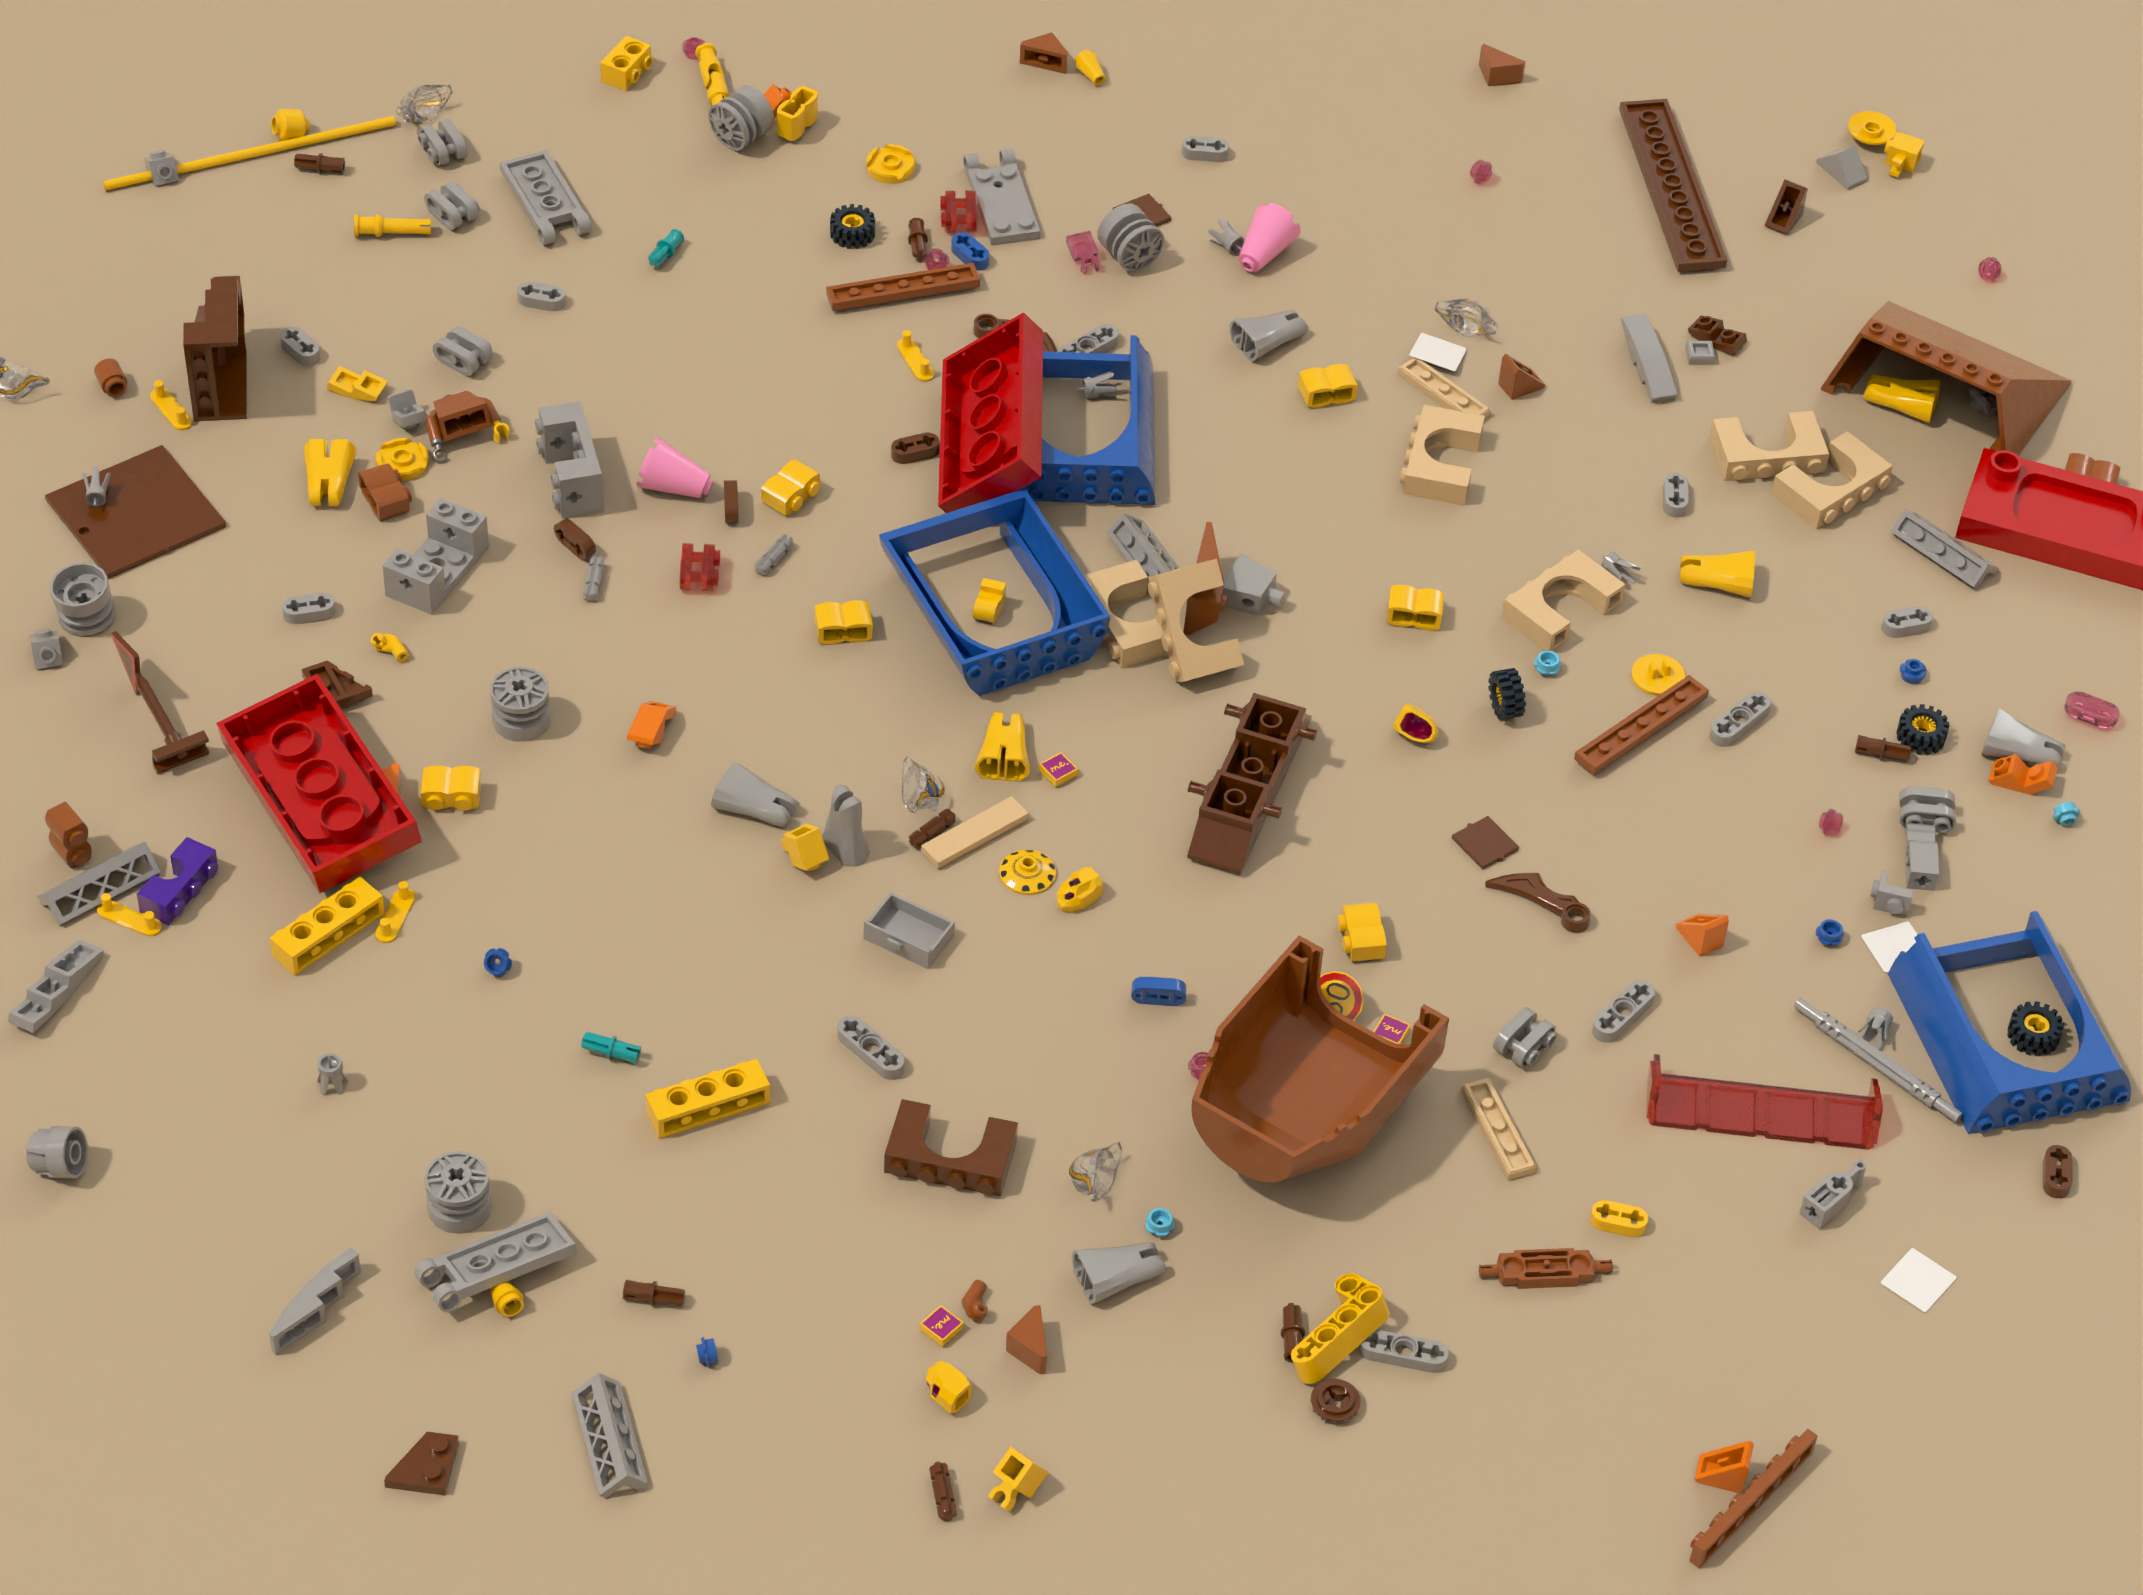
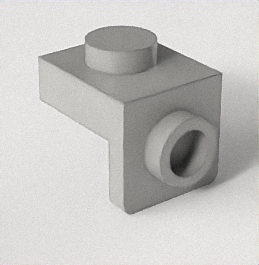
M157 150L151 152V156L145 157L146 167L151 171L154 185L158 186L179 180L175 159L169 152L165 153V150Z
M1972 388L1969 391L1972 400L1970 404L1978 413L1984 412L1990 418L1998 411L1996 395L1983 389L1977 392Z
M407 389L387 397L392 419L402 428H415L420 425V422L426 421L425 410L416 404L413 390Z
M50 628L36 630L35 634L29 635L36 669L63 664L57 630L51 631Z
M1882 871L1880 881L1874 880L1870 896L1875 897L1873 909L1907 917L1913 890L1886 884L1888 872Z

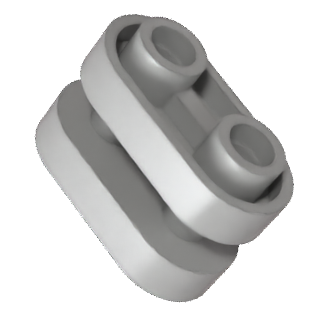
M450 119L439 122V130L437 131L432 125L420 128V133L417 135L419 144L422 148H426L432 163L435 162L438 166L449 163L450 154L456 160L467 157L465 141Z
M449 182L441 186V193L438 190H433L424 195V201L429 212L449 230L461 226L462 219L465 222H469L478 217V211L480 210L478 202L475 198H471L464 192L459 184Z
M461 327L453 328L447 333L446 338H441L433 345V352L436 358L441 363L464 376H471L479 369V365L486 364L493 357L492 347L488 341L477 337Z
M1910 786L1904 788L1899 793V805L1901 807L1900 823L1903 827L1906 828L1907 823L1935 825V832L1946 833L1956 826V813L1954 811L1955 795L1951 791Z
M1525 1007L1500 1031L1494 1041L1493 1049L1502 1055H1506L1512 1050L1514 1052L1512 1056L1514 1063L1522 1068L1527 1065L1532 1066L1538 1059L1540 1052L1545 1047L1547 1049L1550 1048L1557 1038L1555 1033L1556 1026L1547 1020H1543L1537 1025L1535 1023L1537 1013Z

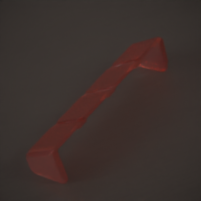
M1654 1054L1653 1061H1650L1647 1079L1646 1119H1649V1123L1652 1126L1694 1131L1700 1128L1712 1133L1748 1137L1763 1135L1767 1139L1811 1144L1817 1141L1829 1146L1870 1150L1874 1144H1877L1883 1112L1878 1079H1871L1868 1096L1662 1074L1660 1055Z

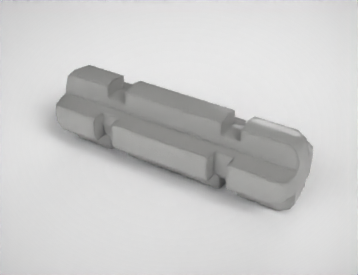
M786 534L781 535L777 542L755 563V571L762 576L767 575L786 554L785 552H788L793 547L792 537H788Z
M593 556L590 559V567L588 568L585 581L586 585L583 590V598L586 601L591 600L594 602L598 599V591L600 590L603 577L602 572L605 567L603 557Z

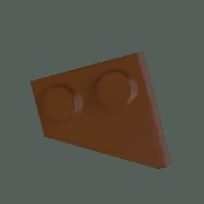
M328 660L301 669L304 680L318 674L339 707L373 697L371 686L366 684L363 687L354 681V676L346 671L339 670L336 665Z
M426 1432L385 1476V1488L445 1496L459 1445L458 1435Z

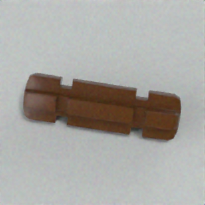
M944 809L938 814L939 817L935 816L919 828L920 831L916 830L909 835L910 845L915 849H920L921 845L926 843L925 841L932 840L943 832L945 827L948 828L955 823V813L950 809Z
M938 1461L929 1468L931 1479L934 1480L932 1481L935 1502L936 1505H939L937 1506L938 1517L941 1520L946 1519L950 1521L957 1515L951 1479L948 1477L950 1476L948 1465Z

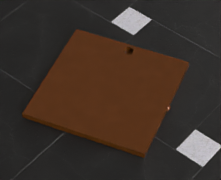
M163 445L100 471V486H102L106 474L111 473L106 490V503L102 506H91L86 503L84 479L45 495L47 503L96 565L103 569L108 579L226 527L224 519ZM92 475L87 477L88 483H91Z

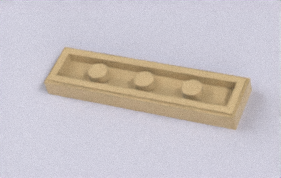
M1413 357L1398 367L1397 374L1445 409L1485 416V419L1490 416V408L1424 361Z
M1010 796L921 845V852L939 869L1028 820L1029 813Z
M1490 1078L1462 1084L1461 1092L1507 1180L1534 1174L1536 1172V1165Z

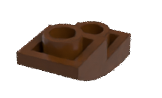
M1701 315L1688 328L1689 334L1699 341H1712L1714 349L1731 355H1735L1747 342L1746 333L1724 329L1723 320Z

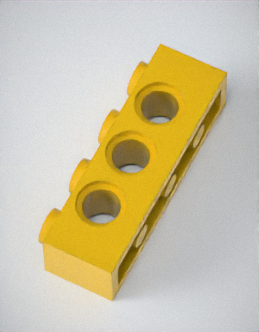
M362 877L344 885L341 890L331 897L322 900L319 905L300 915L285 928L275 932L270 937L272 957L294 976L383 916L385 914L383 895Z
M757 1059L740 1062L735 1066L712 1071L707 1075L684 1080L679 1084L659 1088L645 1094L646 1113L660 1139L770 1103V1083Z

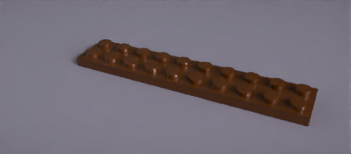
M1668 99L1620 102L1619 111L1677 272L1726 268V255Z

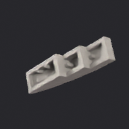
M1647 315L1622 317L1621 323L1633 365H1637L1641 383L1646 384L1650 402L1675 399L1677 391L1663 349Z
M81 940L76 941L45 966L44 976L27 989L26 1000L9 1012L8 1022L34 1033L73 995L101 959L104 950Z
M352 1247L326 1265L301 1289L283 1311L269 1333L272 1352L275 1355L326 1322L325 1309L344 1297L342 1285L361 1273L359 1254Z

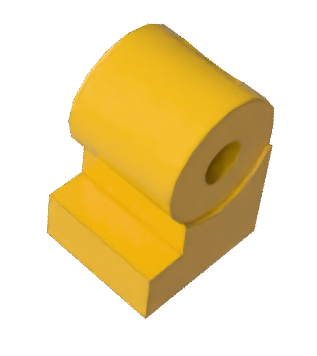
M983 578L973 609V619L996 623L1006 602V583Z

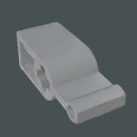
M1907 823L1905 830L1907 843L1905 853L1906 887L1909 889L1935 891L1939 877L1938 844L1935 841V825Z
M1858 1160L1855 1162L1854 1167L1846 1174L1834 1172L1828 1175L1804 1196L1799 1214L1821 1230L1846 1208L1851 1190L1860 1187L1867 1164L1863 1160Z

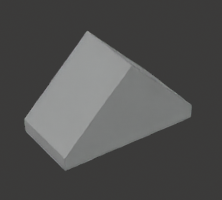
M1856 146L1835 150L1818 158L1816 161L1819 166L1847 190L1867 181Z

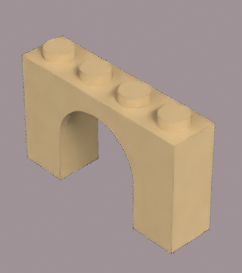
M1423 405L1421 415L1416 414L1413 429L1417 430V432H1411L1409 447H1412V450L1407 449L1404 464L1408 465V467H1402L1400 482L1404 483L1403 494L1465 505L1472 469L1438 462L1431 458L1427 452L1438 447H1453L1478 452L1485 416Z
M1814 412L1788 413L1784 432L1789 447L1780 451H1767L1752 445L1745 437L1738 417L1713 419L1709 438L1724 481L1775 477V475L1793 464L1805 474L1825 473L1829 451Z
M1848 431L1830 441L1828 463L1849 479V483L1841 486L1820 484L1794 464L1775 475L1771 495L1815 529L1820 528L1824 524L1831 523L1835 517L1843 512L1850 511L1859 502L1866 501L1875 492L1885 489L1891 481L1890 476L1893 465Z
M1578 549L1571 555L1564 556L1552 568L1545 569L1540 576L1533 581H1528L1517 592L1510 593L1503 602L1502 619L1543 650L1553 651L1567 641L1571 622L1552 609L1545 602V599L1557 594L1573 595L1581 598L1602 615H1605L1622 603L1625 584Z
M1137 559L1083 575L1111 616L1107 629L1108 632L1104 636L1103 641L1108 645L1112 659H1116L1121 668L1168 655V651L1164 650L1161 641L1163 636L1161 625L1157 623L1155 618L1144 622H1128L1116 617L1111 612V609L1119 604L1147 596L1148 577Z
M1217 559L1148 577V592L1150 597L1154 598L1156 605L1155 619L1161 625L1163 632L1161 638L1164 650L1168 651L1170 658L1168 664L1169 672L1176 682H1185L1244 665L1238 638L1201 646L1190 641L1183 633L1180 625L1181 608L1190 596L1224 585Z

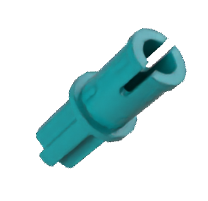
M672 229L664 239L659 240L656 248L648 256L649 264L659 267L667 258L672 257L675 249L684 241L683 233L678 229Z
M586 1032L581 1042L583 1049L607 1055V1059L614 1057L633 1064H637V1058L640 1057L642 1048L639 1045L619 1041L616 1036L608 1038L591 1032Z

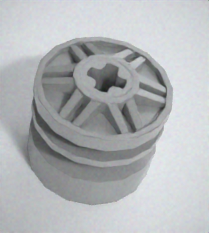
M748 85L740 87L728 97L713 105L708 112L709 123L717 139L724 146L735 151L743 149L752 143L754 139L770 131L774 125V113L768 100L759 90Z
M1132 203L1114 208L1102 220L1097 231L1098 240L1102 246L1113 255L1123 269L1130 272L1150 265L1161 253L1164 246V235L1137 205Z
M73 563L63 567L52 578L50 593L55 605L58 621L65 631L77 636H90L102 632L111 625L115 617V604L110 593L108 578L103 569L91 563Z
M513 667L502 671L494 677L490 685L492 721L496 732L505 739L516 742L530 741L545 733L550 725L548 682L544 675L531 668Z
M456 1151L446 1153L434 1159L428 1166L424 1177L430 1220L443 1231L457 1234L471 1232L482 1226L489 1218L492 1208L487 1166L479 1157L467 1152Z

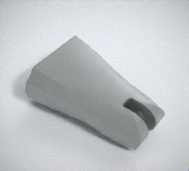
M1294 310L1262 317L1239 318L1231 321L1229 325L1232 342L1239 349L1244 348L1243 352L1251 362L1266 355L1278 346L1301 337L1309 328L1307 323L1302 318H1299Z
M1998 709L1981 755L2005 758L2017 754L2023 762L2032 765L2052 760L2059 767L2061 756L2065 750V744L2030 728L2001 709Z
M733 762L715 788L711 800V806L714 809L751 816L780 827L787 825L791 815L795 813L800 804L793 797L768 784L736 762Z
M838 785L833 790L831 808L822 838L827 848L845 866L861 865L870 853L862 829V802L853 796V792L847 786Z
M1154 1242L1111 1248L1074 1250L1072 1253L1074 1274L1078 1282L1084 1285V1294L1091 1305L1132 1285L1153 1279L1163 1274L1167 1269L1162 1257L1158 1255Z

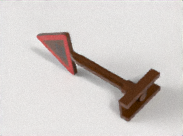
M117 631L112 632L111 636L135 694L141 693L165 736L164 741L166 745L152 750V763L156 773L160 774L208 755L209 750L206 743L209 742V738L203 730L185 738H182L180 733L176 732L149 682L140 672L138 653Z

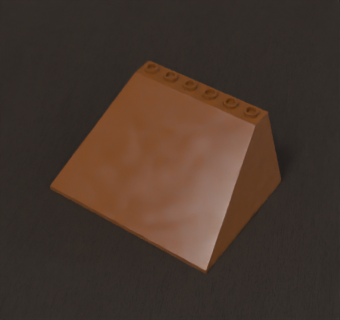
M1888 301L1861 329L1822 385L1821 390L1833 395L1836 387L1844 386L1845 391L1850 393L1884 347H1887L1996 395L2000 435L1990 449L1995 451L2008 450L2019 456L2068 389L2072 380Z

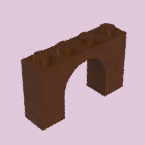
M905 1099L901 1100L884 1154V1173L892 1174L896 1177L918 1179L926 1183L947 1185L955 1189L976 1191L984 1195H1002L1017 1143L1018 1122L989 1117L979 1147L969 1155L948 1158L934 1153L925 1143L930 1125L931 1105Z

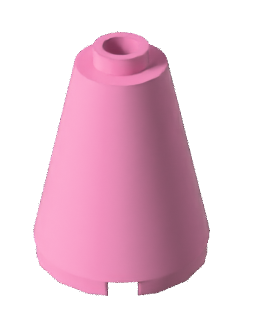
M1269 203L1268 206L1260 204L1256 209L1239 255V261L1244 270L1248 272L1260 271L1293 243L1301 233L1299 223L1295 225L1292 221L1294 216L1282 206L1274 203Z
M656 437L653 442L658 445L655 449H649L639 476L643 477V481H637L636 485L643 489L700 499L703 494L708 496L714 482L710 480L711 474L667 442Z

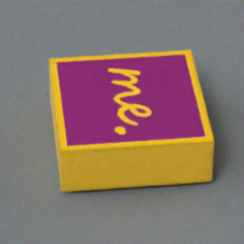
M1062 752L1039 764V771L1055 787L1078 775V768Z
M1384 1014L1373 1032L1393 1043L1402 1044L1410 1031L1411 1024Z
M940 1305L920 1323V1330L943 1347L963 1329L964 1322Z

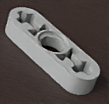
M1101 325L1059 348L1057 352L1106 353L1117 346L1119 331L1113 325ZM1089 345L1092 346L1093 349L1084 350L1081 347Z
M1762 692L1750 693L1713 722L1710 740L1715 745L1721 747L1734 743L1768 716L1771 706L1770 697ZM1742 716L1745 717L1747 721L1738 722L1733 717Z
M1644 980L1631 983L1596 1016L1592 1029L1593 1036L1601 1042H1612L1618 1038L1652 1005L1655 994L1653 985ZM1636 994L1640 995L1635 1002ZM1625 1007L1631 1011V1014L1621 1015L1616 1009ZM1612 1020L1613 1022L1611 1028L1607 1027Z
M846 1016L839 1021L838 1039L855 1055L885 1079L893 1080L903 1075L904 1056L858 1017ZM871 1043L877 1045L879 1049L874 1052H868L863 1047Z
M1378 1329L1359 1345L1360 1354L1367 1360L1431 1373L1443 1371L1447 1366L1449 1356L1447 1347L1441 1342ZM1371 1342L1377 1343L1376 1348L1370 1347ZM1387 1344H1390V1351H1386ZM1399 1346H1406L1411 1349L1412 1353L1408 1356H1402L1395 1349ZM1418 1350L1422 1351L1420 1358L1417 1357ZM1431 1355H1438L1437 1360H1432Z

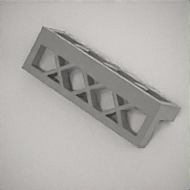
M1905 509L1891 530L1892 533L1974 588L1979 587L1987 573L1995 575L1999 569L1916 512Z
M1123 513L1107 532L1128 562L1137 559L1147 577L1179 568L1143 520Z
M142 842L37 897L42 906H49L58 925H61L101 904V895L104 894L105 889L111 890L108 894L112 898L161 871L146 842ZM144 855L151 871L143 875L132 872L135 859ZM128 864L127 870H126V869H123V868H120V867H122V866ZM114 870L125 874L123 884L118 888L107 885L109 874ZM130 876L136 877L132 881L128 882ZM103 877L102 883H101V882H98V881H95V880H97V879ZM92 884L100 887L97 899L90 901L81 898L85 885ZM78 890L77 896L70 894ZM62 897L75 900L72 912L65 916H62L55 901ZM80 902L86 904V905H84V906L78 908Z
M598 1373L572 1392L599 1495L607 1498L624 1485L640 1491L648 1485L620 1382ZM593 1391L594 1397L590 1408H588L584 1397ZM596 1415H600L601 1422L597 1433H594L592 1426ZM605 1440L607 1441L608 1448L604 1459H601L599 1452ZM613 1466L616 1478L607 1483V1475L610 1467Z

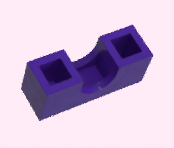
M186 837L170 855L173 874L178 877L162 879L153 875L137 893L140 913L152 911L156 919L168 926L176 917L183 913L189 901L200 893L202 886L209 878H213L218 871L216 850L189 837Z

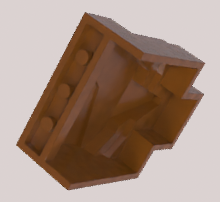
M240 276L211 278V289L205 290V305L198 307L195 322L183 323V347L194 422L247 419V350Z

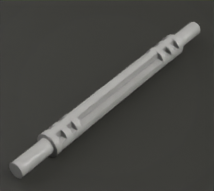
M1802 998L1796 1001L1794 1007L1813 1020L1816 1027L1928 1107H1935L1956 1123L1960 1121L1963 1113L1942 1099L1941 1094L1827 1012H1820Z

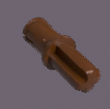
M319 153L318 156L296 154L294 166L296 168L317 170V173L325 171L343 174L345 158L323 156L322 153Z
M912 218L909 221L910 224H908L910 230L908 242L912 248V256L916 257L917 261H921L922 258L927 257L926 244L928 236L924 230V221L921 218Z
M1858 735L1855 752L1879 756V759L1887 757L1908 761L1911 755V747L1888 742L1886 738L1881 740Z
M626 1279L623 1288L624 1300L648 1302L650 1306H654L655 1302L682 1306L686 1296L684 1289L658 1286L657 1281L642 1283Z
M1288 1303V1306L1283 1308L1281 1337L1284 1339V1359L1287 1362L1293 1363L1291 1352L1302 1341V1338L1305 1336V1329L1302 1327L1301 1307L1294 1305V1303Z

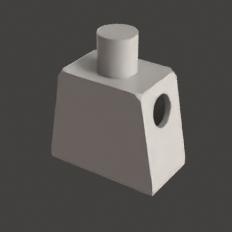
M1240 554L1224 578L1223 595L1228 596L1226 608L1254 615L1260 614L1267 603L1280 608L1284 603L1286 593L1275 589L1277 575L1274 571Z

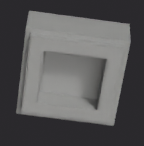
M1712 341L1686 342L1689 365H1714L1715 354Z

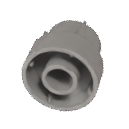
M51 1126V1129H38V1132H34L28 1140L26 1148L27 1163L31 1170L36 1171V1174L48 1175L49 1178L75 1179L83 1173L87 1163L88 1143L84 1131L79 1127Z

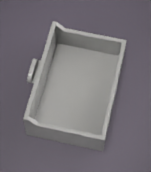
M890 892L870 919L864 921L863 939L928 969L954 936L955 922Z

